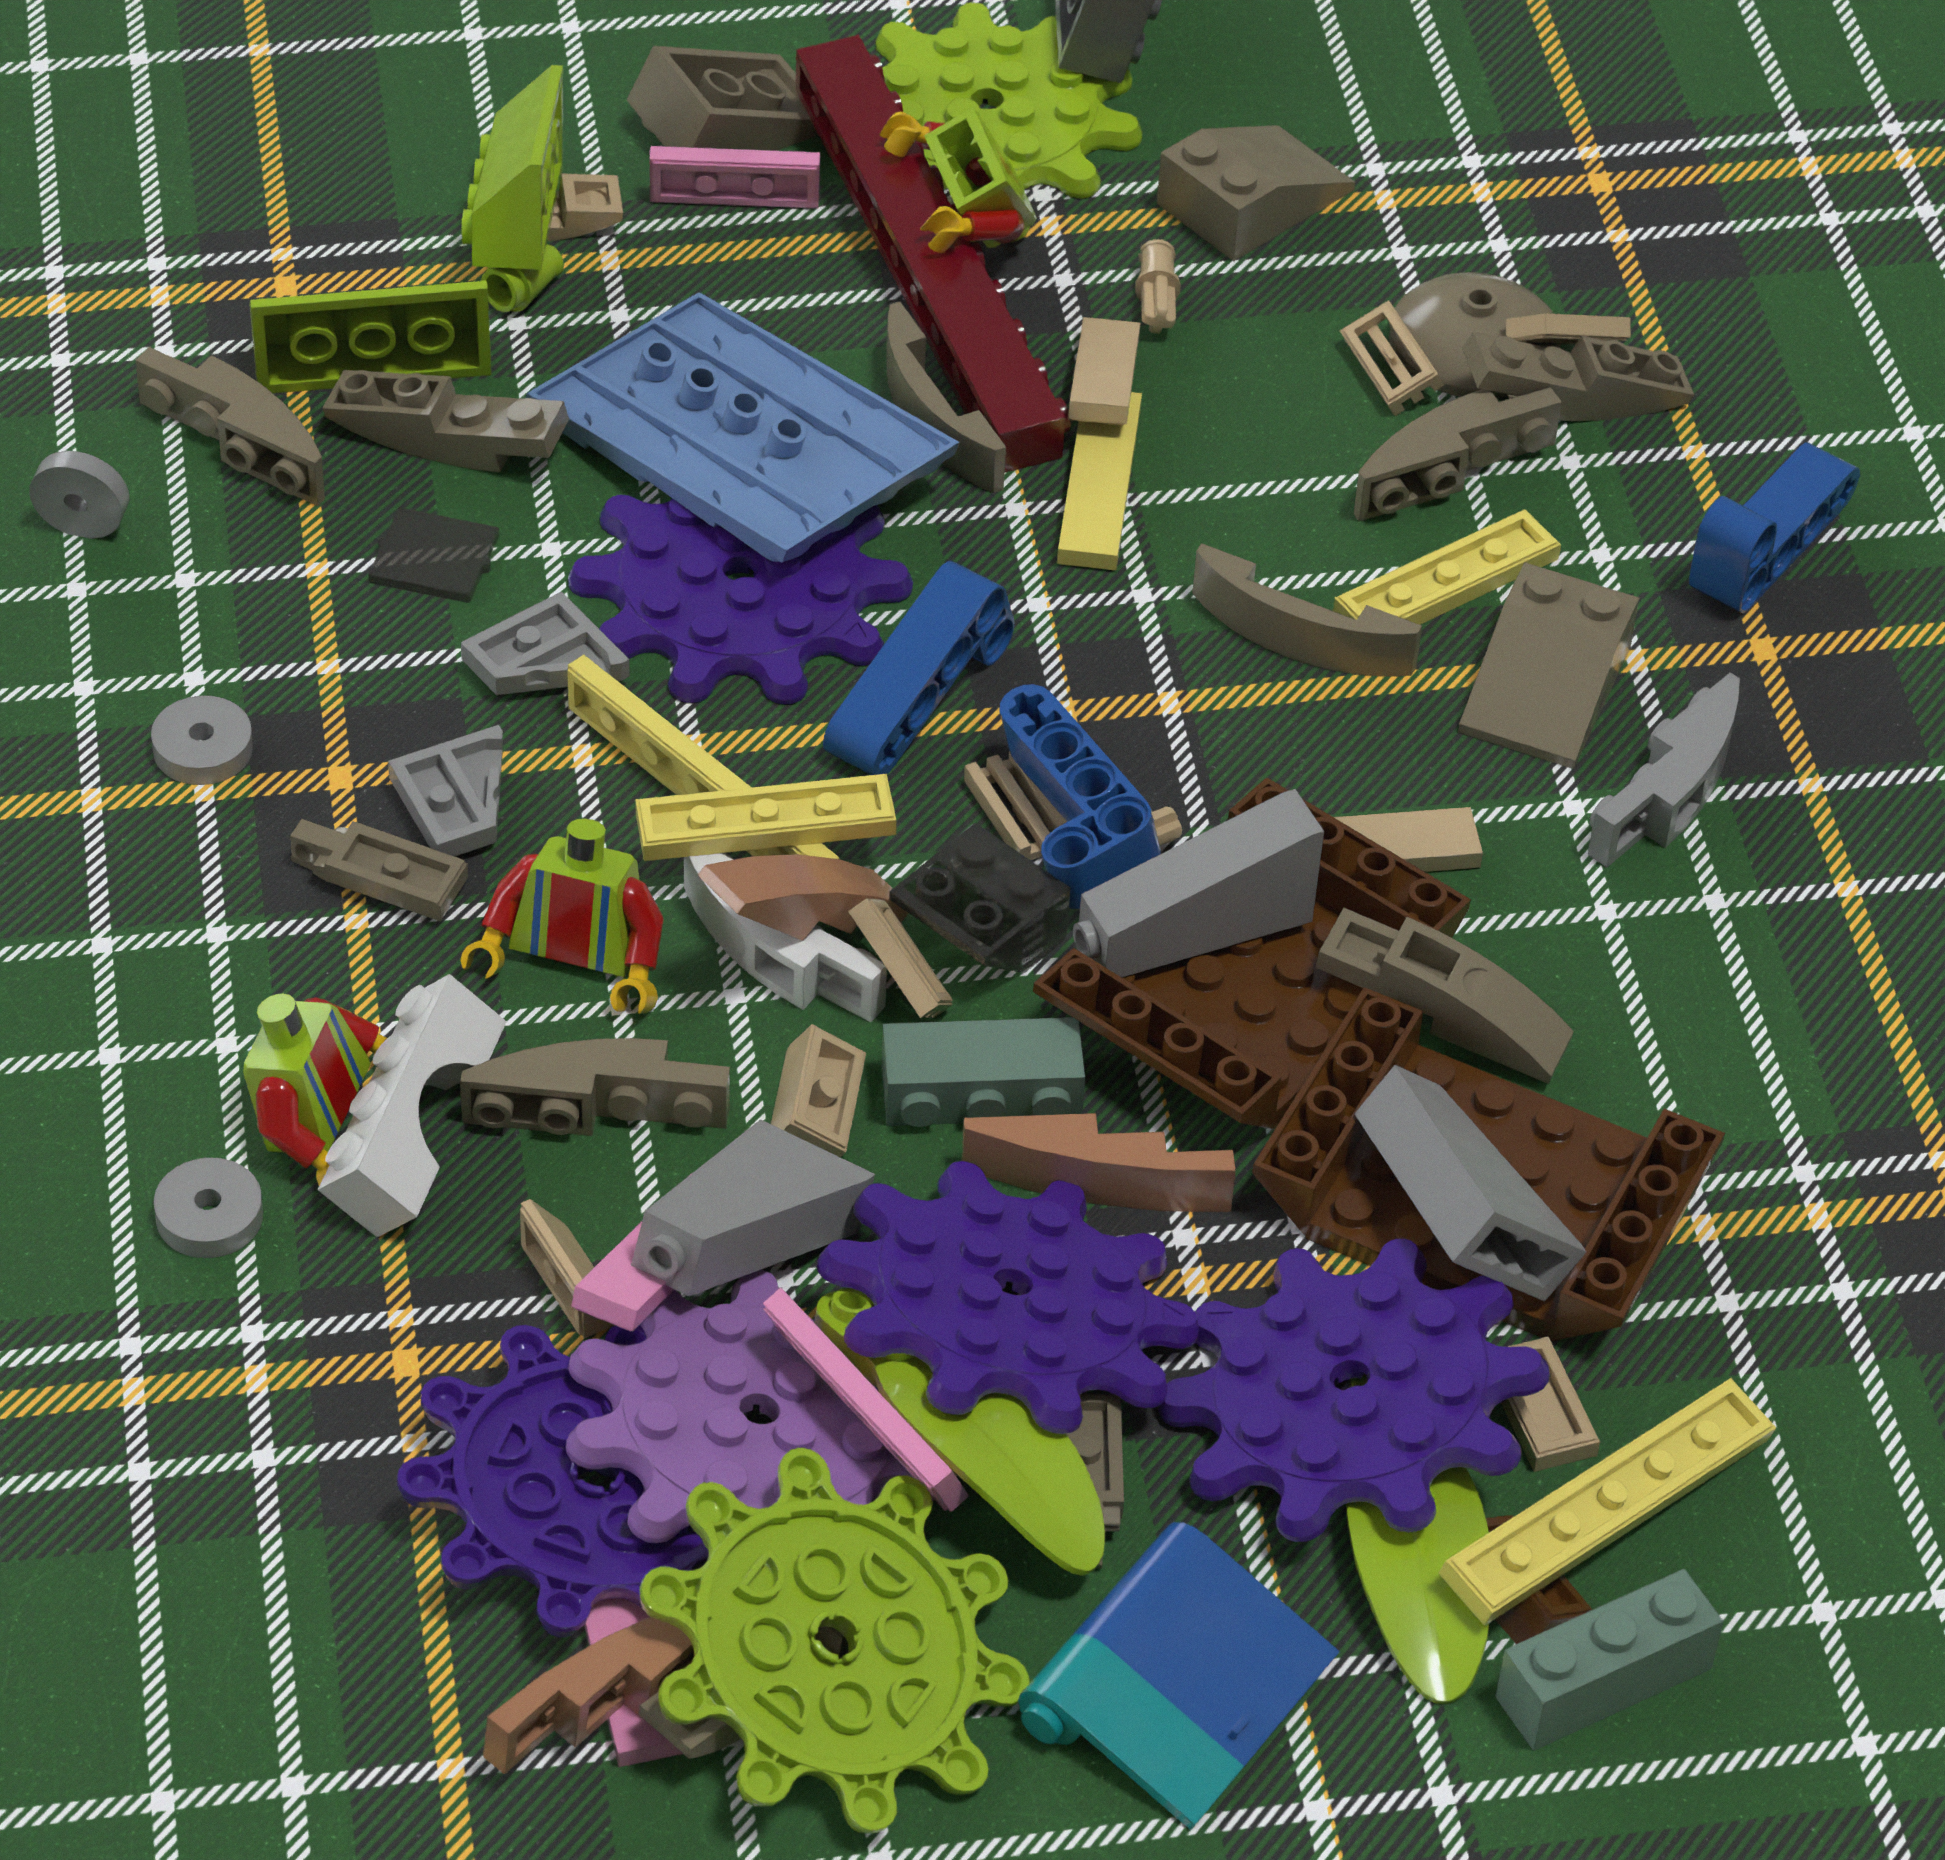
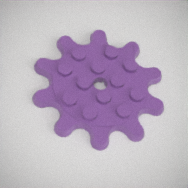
M758 1270L740 1277L733 1284L730 1295L731 1303L719 1304L713 1308H703L694 1305L674 1289L639 1324L647 1336L645 1341L639 1344L621 1345L596 1338L588 1339L582 1342L570 1356L568 1369L572 1378L579 1384L604 1394L611 1402L613 1412L579 1423L567 1438L566 1453L574 1463L587 1469L623 1468L631 1471L640 1479L644 1486V1493L630 1508L627 1524L635 1536L646 1542H666L675 1537L681 1529L690 1525L687 1520L685 1507L687 1497L694 1487L701 1483L715 1482L729 1489L739 1501L749 1507L760 1509L775 1504L780 1497L778 1465L787 1452L796 1448L811 1449L818 1453L827 1463L831 1482L836 1492L844 1500L853 1504L865 1505L877 1499L882 1488L891 1478L898 1475L913 1477L776 1329L763 1310L765 1308L763 1302L779 1289L776 1278L768 1271ZM753 1405H760L759 1411L770 1417L773 1422L769 1424L752 1423L747 1420L743 1413L752 1411Z

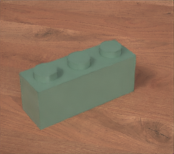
M1073 1017L883 1024L882 1077L886 1126L911 1125L923 1127L931 1124L964 1123V1118L1082 1114L1085 1073L1079 1021Z
M1682 1569L1505 1649L1496 1699L1529 1746L1535 1751L1711 1670L1724 1621L1687 1571Z

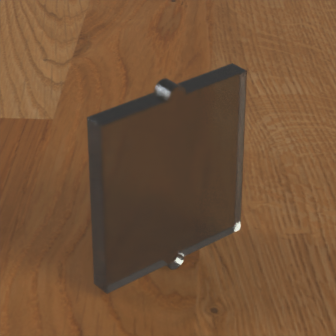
M399 507L386 537L383 536L378 539L379 552L368 574L369 583L470 603L482 574L489 573L491 570L489 558L499 538V527Z

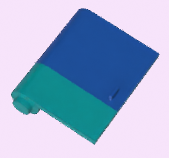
M1173 1522L1162 1531L1021 1692L1018 1699L1020 1711L1022 1712L1021 1720L1027 1731L1043 1743L1069 1745L1075 1742L1080 1735L1084 1736L1191 1830L1340 1651L1205 1534L1188 1524Z

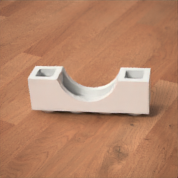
M450 974L425 988L422 985L414 987L401 1000L396 1009V1016L400 1019L392 1035L381 1044L373 1057V1064L377 1067L370 1082L358 1092L350 1105L349 1112L353 1117L348 1128L333 1143L326 1155V1162L329 1164V1167L318 1191L376 1237L418 1216L440 1168L425 1143L420 1127L419 1099L423 1086L430 1085L447 1090L460 1083L462 1071L489 1061L507 1022Z

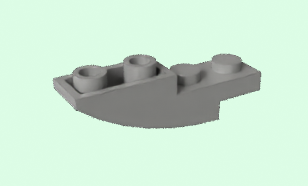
M1729 673L1712 688H1702L1692 698L1688 707L1673 720L1669 718L1664 719L1658 724L1648 741V749L1651 750L1649 763L1644 764L1636 772L1628 786L1614 797L1612 795L1604 797L1593 810L1589 820L1592 832L1587 855L1607 868L1645 835L1666 848L1687 828L1705 805L1723 770L1738 705L1740 678Z

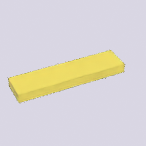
M1131 392L1127 425L1079 421L1058 546L1057 564L1117 570L1142 393Z
M1524 509L1335 597L1333 611L1357 620L1366 605L1420 625L1516 580L1524 562L1544 567L1558 560L1561 544Z
M887 774L635 799L636 819L644 861L896 835L897 820Z

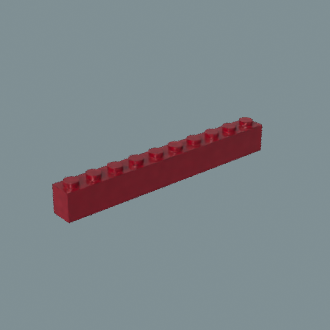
M860 35L796 49V92L914 318L926 336V340L964 413L968 414L979 410L1006 446L1005 473L1062 458L1064 433L1070 431L1067 406L1062 398L1055 399L1049 388L1045 365L1040 358L1034 359L1027 347V337L1023 324L1018 318H1011L1006 308L1005 294L1000 282L997 279L991 280L985 269L984 255L977 241H966L960 235L947 251L938 253L930 249L928 245L936 234L920 229L939 207H950L961 217L962 215L957 210L955 204L948 201L944 193L941 173L936 165L930 166L928 164L921 142L915 141L903 157L896 156L885 149L884 144L888 139L881 137L880 132L893 114L904 112L898 93L896 91L890 92L884 82V72L876 54H869Z

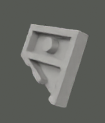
M562 591L461 642L462 660L496 695L568 687V664L582 655L587 656L617 681L630 677L629 659Z
M499 725L388 761L389 779L431 849L451 856H457L496 843L503 755V731Z

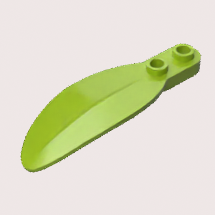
M842 1288L821 1297L817 1304L814 1323L873 1386L878 1388L879 1393L951 1470L994 1507L1029 1542L1057 1565L1072 1574L1081 1576L1090 1574L1096 1569L1103 1557L1105 1545L1101 1504L1088 1470L1067 1434L1052 1433L1040 1427L1032 1418L1030 1410L1025 1403L1015 1396L1008 1394L991 1393L984 1395L979 1399L976 1407L965 1414H949L940 1411L928 1401L926 1396L928 1383L933 1373L930 1367L921 1359L905 1353H895L877 1358L865 1357L852 1351L845 1343L844 1331L849 1322L857 1313L874 1307L870 1297L853 1288Z
M1366 1374L1361 1379H1349L1348 1388L1364 1386L1368 1382ZM1464 1467L1449 1468L1433 1479L1430 1485V1493L1435 1501L1436 1515L1427 1527L1419 1531L1401 1532L1393 1529L1385 1521L1382 1511L1371 1503L1362 1501L1346 1503L1347 1525L1356 1567L1366 1597L1389 1651L1415 1690L1425 1699L1436 1704H1449L1466 1694L1473 1684L1480 1667L1489 1629V1623L1484 1626L1438 1574L1447 1559L1489 1533L1478 1492L1467 1468Z

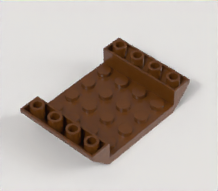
M1266 777L1229 810L1228 820L1289 790ZM1303 799L1324 830L1312 922L1125 977L1118 976L1073 948L1034 982L1033 992L1238 1122L1274 1129L1278 1126L1363 989L1358 985L1315 968L1319 951L1343 908L1398 931L1406 917H1409L1453 938L1470 908L1471 899Z
M1364 987L1254 1162L1252 1173L1302 1234L1312 1242L1371 1266L1378 1258L1383 1246L1394 1239L1411 1240L1423 1252L1427 1262L1422 1284L1437 1290L1454 1289L1479 1276H1484L1452 1262L1355 1116L1356 1111L1394 1065L1399 1066L1440 1085L1586 1250L1584 1256L1546 1301L1505 1285L1512 1294L1513 1308L1510 1314L1501 1321L1541 1338L1549 1337L1550 1341L1621 1327L1720 1149L1725 1133L1665 1108L1648 1138L1418 1045L1423 1011Z

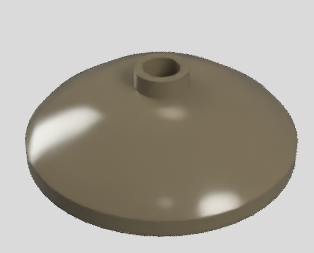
M1476 272L1453 273L1424 282L1406 293L1395 307L1396 312L1441 378L1444 386L1439 388L1438 391L1459 397L1482 390L1477 387L1462 350L1472 332L1496 337L1506 336V319L1539 314H1554L1542 299L1524 286L1500 276ZM1390 326V345L1408 373L1414 377L1421 371ZM1528 343L1542 347H1561V344ZM1491 391L1496 398L1508 396L1504 393Z

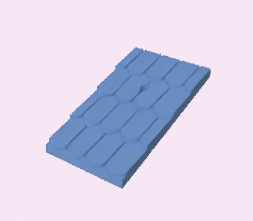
M700 292L541 384L526 395V398L564 401L569 420L562 433L584 449L588 446L592 447L637 480L652 483L712 527H716L719 524L768 560L782 563L802 555L813 543L827 534L845 528L856 516L870 507L888 501L899 489L913 480L934 472L942 462L955 455L959 444L958 441Z

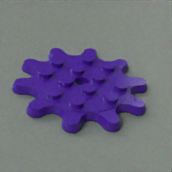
M616 495L609 498L600 513V524L603 530L622 542V549L612 554L581 557L574 563L568 576V585L574 594L584 598L610 600L619 607L621 612L601 624L599 630L628 659L647 652L661 654L671 661L673 671L668 680L669 692L675 699L686 703L701 702L708 698L713 692L715 685L722 678L729 675H746L755 679L761 685L765 696L774 703L793 704L806 696L808 691V681L803 669L811 659L821 655H832L854 665H870L883 647L884 641L877 628L859 616L860 612L870 604L900 602L908 598L913 590L912 577L903 563L894 560L871 558L859 551L863 544L876 538L884 529V516L878 505H874L856 516L845 528L822 537L813 543L802 555L782 563L768 560L719 524L716 527H712L673 498L667 503L649 504L628 495ZM751 569L754 571L753 578L742 577L732 580L725 575V573L729 576L734 573L748 574Z
M958 1161L949 1165L941 1174L937 1183L938 1193L941 1197L939 1199L930 1201L918 1200L902 1194L889 1185L881 1183L871 1184L856 1198L853 1212L862 1224L872 1229L879 1240L872 1242L835 1240L824 1249L818 1258L817 1271L823 1279L831 1284L861 1291L870 1297L874 1303V1307L857 1313L846 1326L844 1341L847 1346L855 1353L865 1357L877 1358L895 1353H905L921 1359L930 1367L933 1373L926 1391L928 1401L935 1408L949 1414H965L972 1411L979 1399L984 1395L991 1393L1008 1394L1015 1396L1025 1403L1030 1410L1032 1418L1040 1427L1052 1433L1067 1434L1079 1429L1083 1420L1079 1395L1089 1390L1109 1391L1134 1406L1155 1408L1166 1399L1168 1389L1166 1375L1163 1369L1150 1360L1141 1350L1149 1346H1165L1179 1349L1191 1347L1196 1343L1199 1334L1197 1315L1191 1307L1181 1302L1156 1296L1142 1285V1283L1156 1279L1164 1274L1167 1268V1255L1164 1243L1158 1237L1147 1233L1115 1237L1098 1232L1083 1221L1087 1210L1083 1189L1078 1185L1061 1180L1052 1182L1038 1197L1023 1199L1002 1194L987 1181L981 1168L970 1162ZM1006 1282H1013L1012 1290L1020 1295H1012L1002 1291L1006 1286Z
M1407 1239L1389 1241L1383 1246L1378 1258L1371 1267L1361 1273L1352 1275H1334L1326 1272L1309 1251L1295 1248L1284 1252L1278 1258L1273 1277L1275 1287L1279 1293L1270 1297L1264 1305L1244 1309L1219 1301H1209L1196 1309L1195 1312L1199 1326L1196 1344L1201 1348L1211 1351L1217 1356L1218 1361L1215 1366L1205 1373L1177 1378L1168 1382L1166 1399L1157 1407L1160 1418L1166 1424L1173 1427H1206L1214 1431L1219 1437V1440L1210 1449L1195 1460L1189 1476L1192 1491L1203 1500H1223L1232 1496L1240 1489L1253 1485L1270 1487L1278 1492L1281 1497V1503L1276 1515V1525L1279 1533L1286 1539L1294 1542H1305L1315 1539L1324 1532L1331 1515L1337 1508L1346 1503L1358 1501L1368 1502L1377 1506L1382 1511L1385 1521L1393 1529L1401 1532H1415L1427 1527L1435 1518L1436 1506L1434 1498L1430 1493V1485L1433 1479L1442 1471L1449 1468L1464 1467L1484 1475L1500 1476L1517 1467L1521 1460V1447L1509 1430L1490 1420V1413L1495 1405L1505 1399L1536 1394L1544 1389L1550 1378L1548 1364L1540 1353L1531 1347L1496 1346L1486 1341L1488 1331L1496 1323L1507 1317L1513 1308L1512 1294L1502 1281L1498 1282L1486 1276H1479L1454 1289L1437 1290L1422 1284L1427 1267L1425 1256L1415 1243ZM1364 1374L1367 1376L1368 1382L1364 1386H1353L1341 1390L1336 1388L1334 1384L1335 1380L1341 1383L1351 1378L1361 1379Z
M520 1325L508 1329L503 1334L500 1351L508 1368V1374L496 1385L478 1387L452 1376H439L424 1384L420 1399L425 1414L431 1422L455 1437V1443L444 1454L433 1457L411 1458L403 1463L398 1470L397 1485L408 1504L417 1508L449 1510L459 1515L466 1522V1529L459 1537L450 1541L444 1547L441 1555L442 1570L449 1582L455 1587L473 1589L498 1576H517L531 1582L539 1590L537 1615L544 1630L555 1637L565 1638L574 1635L585 1625L590 1615L591 1606L600 1600L626 1599L637 1604L643 1610L640 1601V1585L645 1575L652 1569L672 1567L682 1571H694L703 1567L707 1562L708 1550L701 1537L694 1531L691 1525L681 1529L675 1537L661 1543L646 1542L631 1532L627 1524L628 1513L632 1505L644 1493V1486L635 1474L616 1467L587 1469L577 1465L569 1458L566 1453V1441L571 1431L582 1421L612 1413L613 1409L611 1402L604 1394L595 1389L585 1387L572 1378L568 1369L570 1357L560 1353L553 1346L550 1338L544 1331L534 1326ZM615 1325L609 1329L605 1341L621 1345H633L645 1341L647 1336L640 1325L633 1331H628ZM596 1471L603 1476L611 1477L614 1482L610 1484L609 1490L605 1492L603 1486L590 1485L582 1479L577 1480V1478L585 1472Z

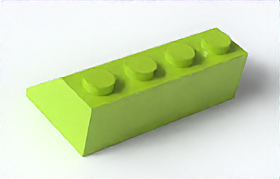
M551 65L495 114L491 134L481 135L480 159L475 160L474 184L469 185L468 209L463 210L462 244L472 245V266L530 270L542 269L563 169V66Z
M487 281L250 300L257 382L271 393L333 389L343 370H366L369 372L402 374L418 373L422 375L450 376L451 379L491 375Z

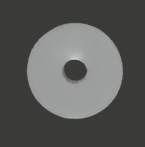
M61 451L47 456L40 463L29 488L30 499L35 510L47 523L69 535L86 538L104 537L115 531L129 504V491L119 473L101 459L77 451Z
M194 696L174 702L157 716L151 730L153 755L157 766L170 778L186 784L208 785L225 781L235 776L247 765L253 751L251 723L247 714L235 703L220 697Z
M200 1158L177 1166L161 1180L154 1196L156 1225L160 1236L174 1250L192 1257H221L243 1248L258 1233L263 1220L262 1194L257 1179L244 1166L227 1159ZM209 1205L216 1206L215 1208L210 1210L201 1209L202 1207Z

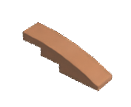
M800 854L752 856L707 864L698 873V876L738 915L804 941L819 921L851 934L858 925L848 911L866 898L885 900L900 923L913 908L874 870L834 858Z
M1096 1113L964 1118L962 1161L977 1165L987 1178L1038 1193H1043L1052 1182L1061 1180L1080 1186L1085 1194L1086 1202L1091 1204L1154 1211L1231 1212L1236 1172L1233 1150L1167 1152L1164 1132L1098 1134Z
M648 1617L600 1639L543 1673L487 1716L483 1757L505 1774L553 1731L572 1746L577 1747L621 1706L625 1705L639 1715L640 1705L659 1692V1688L667 1676L675 1671L686 1668L692 1663L695 1654L690 1639L679 1628L652 1617Z

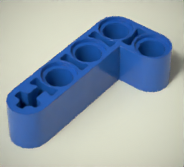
M1806 442L1786 460L1744 505L1725 496H1720L1710 506L1700 524L1690 570L1689 585L1740 613L1747 612L1848 504L1860 478L1859 468Z
M954 561L944 563L931 578L835 712L825 731L823 739L824 750L869 775L888 774L969 660L973 658L987 666L993 665L1005 652L1014 631V618L1005 588Z
M1031 684L1016 687L1004 695L1000 702L999 712L1010 754L1018 766L1067 821L1050 832L1045 837L1041 846V854L1051 893L1055 901L1061 906L1080 909L1081 894L1161 854L1152 810L1145 798L1049 690L1043 686Z

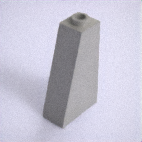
M1296 789L1283 792L1081 894L1079 922L1073 926L1076 948L1118 976L1125 977L1312 922L1324 830Z
M1394 1065L1356 1111L1355 1116L1453 1263L1498 1282L1502 1281L1507 1286L1546 1301L1586 1253V1250L1440 1085Z
M760 1119L645 1210L631 1266L666 1281L667 1286L687 1296H691L828 1245L835 1240L852 1236L860 1230L862 1225L854 1215V1202L868 1185L873 1184L875 1174Z

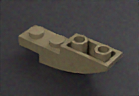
M1472 332L1462 348L1478 388L1508 395L1509 399L1551 387L1562 402L1559 416L1561 421H1602L1640 416L1689 404L1694 397L1683 366L1677 356L1662 350L1650 351L1627 346L1616 340L1604 341L1581 336L1572 351L1566 352L1554 346L1542 347L1519 342L1507 336L1496 337Z
M151 347L146 349L135 360L140 404L147 406L156 413L164 414L184 423L203 435L218 439L220 442L221 461L230 465L235 470L248 473L278 487L286 494L295 495L316 506H319L325 500L322 456L313 438L297 416L259 382L212 355L198 368Z
M343 370L322 408L326 418L383 446L412 456L453 466L501 472L509 455L549 458L569 420L564 401L457 395L450 376L369 372L366 370Z
M1551 387L1499 402L1490 390L1482 389L1429 411L1391 436L1371 455L1360 469L1354 507L1355 517L1360 522L1463 491L1466 471L1555 445L1562 404L1561 400Z
M1343 908L1319 951L1315 968L1362 988H1368L1420 1009L1424 1014L1434 1018L1430 1034L1547 1084L1550 1083L1572 1039L1574 1031L1551 1007L1524 984L1471 948L1409 917H1406L1398 931Z
M637 1038L591 1039L525 1049L491 1059L462 1071L460 1079L462 1123L483 1125L489 1128L507 1127L547 1131L557 1135L577 1134L593 1136L596 1116L618 1118L624 1121L643 1120L682 1124L688 1127L704 1126L726 1129L730 1110V1067L668 1061V1040Z

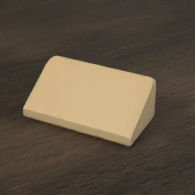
M811 1024L790 1044L786 1051L771 1125L838 1157L843 1156L847 1150L866 1053Z
M531 1199L522 1202L520 1208L521 1246L577 1333L582 1335L583 1338H587L615 1326L571 1307L575 1286L594 1266L563 1222Z

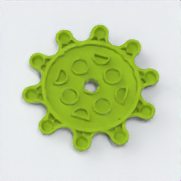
M971 2L959 8L954 17L953 28L942 29L937 35L923 34L902 22H890L882 27L876 39L877 51L890 62L882 67L884 82L890 92L896 91L898 93L904 112L915 118L921 126H924L927 121L947 123L974 107L1010 161L1024 190L1033 185L1047 184L1058 188L1070 197L1088 198L1099 191L1101 181L1096 167L1085 158L1086 155L1097 149L1132 150L1142 142V130L1136 117L1128 113L1112 110L1102 104L1106 99L1124 94L1131 88L1133 78L1129 68H1127L1122 83L1059 68L1056 16L1047 17L1031 30L1021 32L1013 26L998 27L994 24L986 6ZM983 99H988V105L997 108L982 109L979 106L982 105ZM924 149V156L930 166H937L931 150ZM943 179L944 190H945V189H948V188H947V186H946V184H945V181H944V179Z
M792 1449L782 1457L778 1465L780 1497L770 1507L760 1509L749 1507L739 1501L725 1486L715 1482H705L694 1487L687 1497L686 1515L688 1523L701 1537L708 1550L707 1562L703 1567L694 1571H682L672 1567L652 1569L645 1575L640 1585V1601L643 1610L650 1617L669 1623L682 1630L690 1639L695 1654L691 1664L667 1676L659 1688V1706L665 1718L679 1725L696 1723L703 1719L712 1718L727 1723L739 1734L743 1740L746 1752L738 1768L737 1786L742 1799L748 1804L756 1807L772 1806L779 1803L785 1797L797 1777L802 1775L817 1777L835 1790L841 1802L847 1824L859 1833L880 1832L893 1822L897 1813L894 1781L897 1775L904 1769L921 1771L932 1778L946 1792L954 1795L969 1794L980 1789L987 1779L988 1765L982 1752L970 1741L965 1732V1713L974 1704L992 1707L1018 1704L1021 1692L1030 1683L1025 1667L1017 1659L990 1650L979 1640L975 1631L977 1612L981 1608L1001 1599L1008 1587V1577L1000 1562L990 1555L981 1553L969 1555L963 1559L950 1560L939 1556L929 1547L923 1530L925 1520L931 1511L932 1500L927 1487L918 1479L908 1475H898L886 1483L879 1497L874 1502L865 1505L853 1504L844 1500L836 1492L831 1482L830 1471L826 1461L811 1449ZM832 1627L843 1634L849 1645V1653L845 1654L843 1658L838 1659L837 1654L825 1649L820 1640H815L818 1628Z

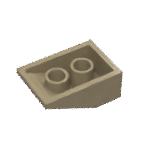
M653 46L627 98L628 103L642 118L644 127L655 134L664 147L777 151L819 135L796 92V73L780 54Z
M1278 125L1208 128L1195 132L1161 152L1157 204L1232 261H1235L1355 190V181Z
M1524 562L1502 608L1459 723L1458 733L1574 769L1630 651L1639 597Z

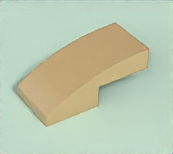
M561 174L560 187L557 192L547 241H557L586 235L621 222L623 209L618 176Z

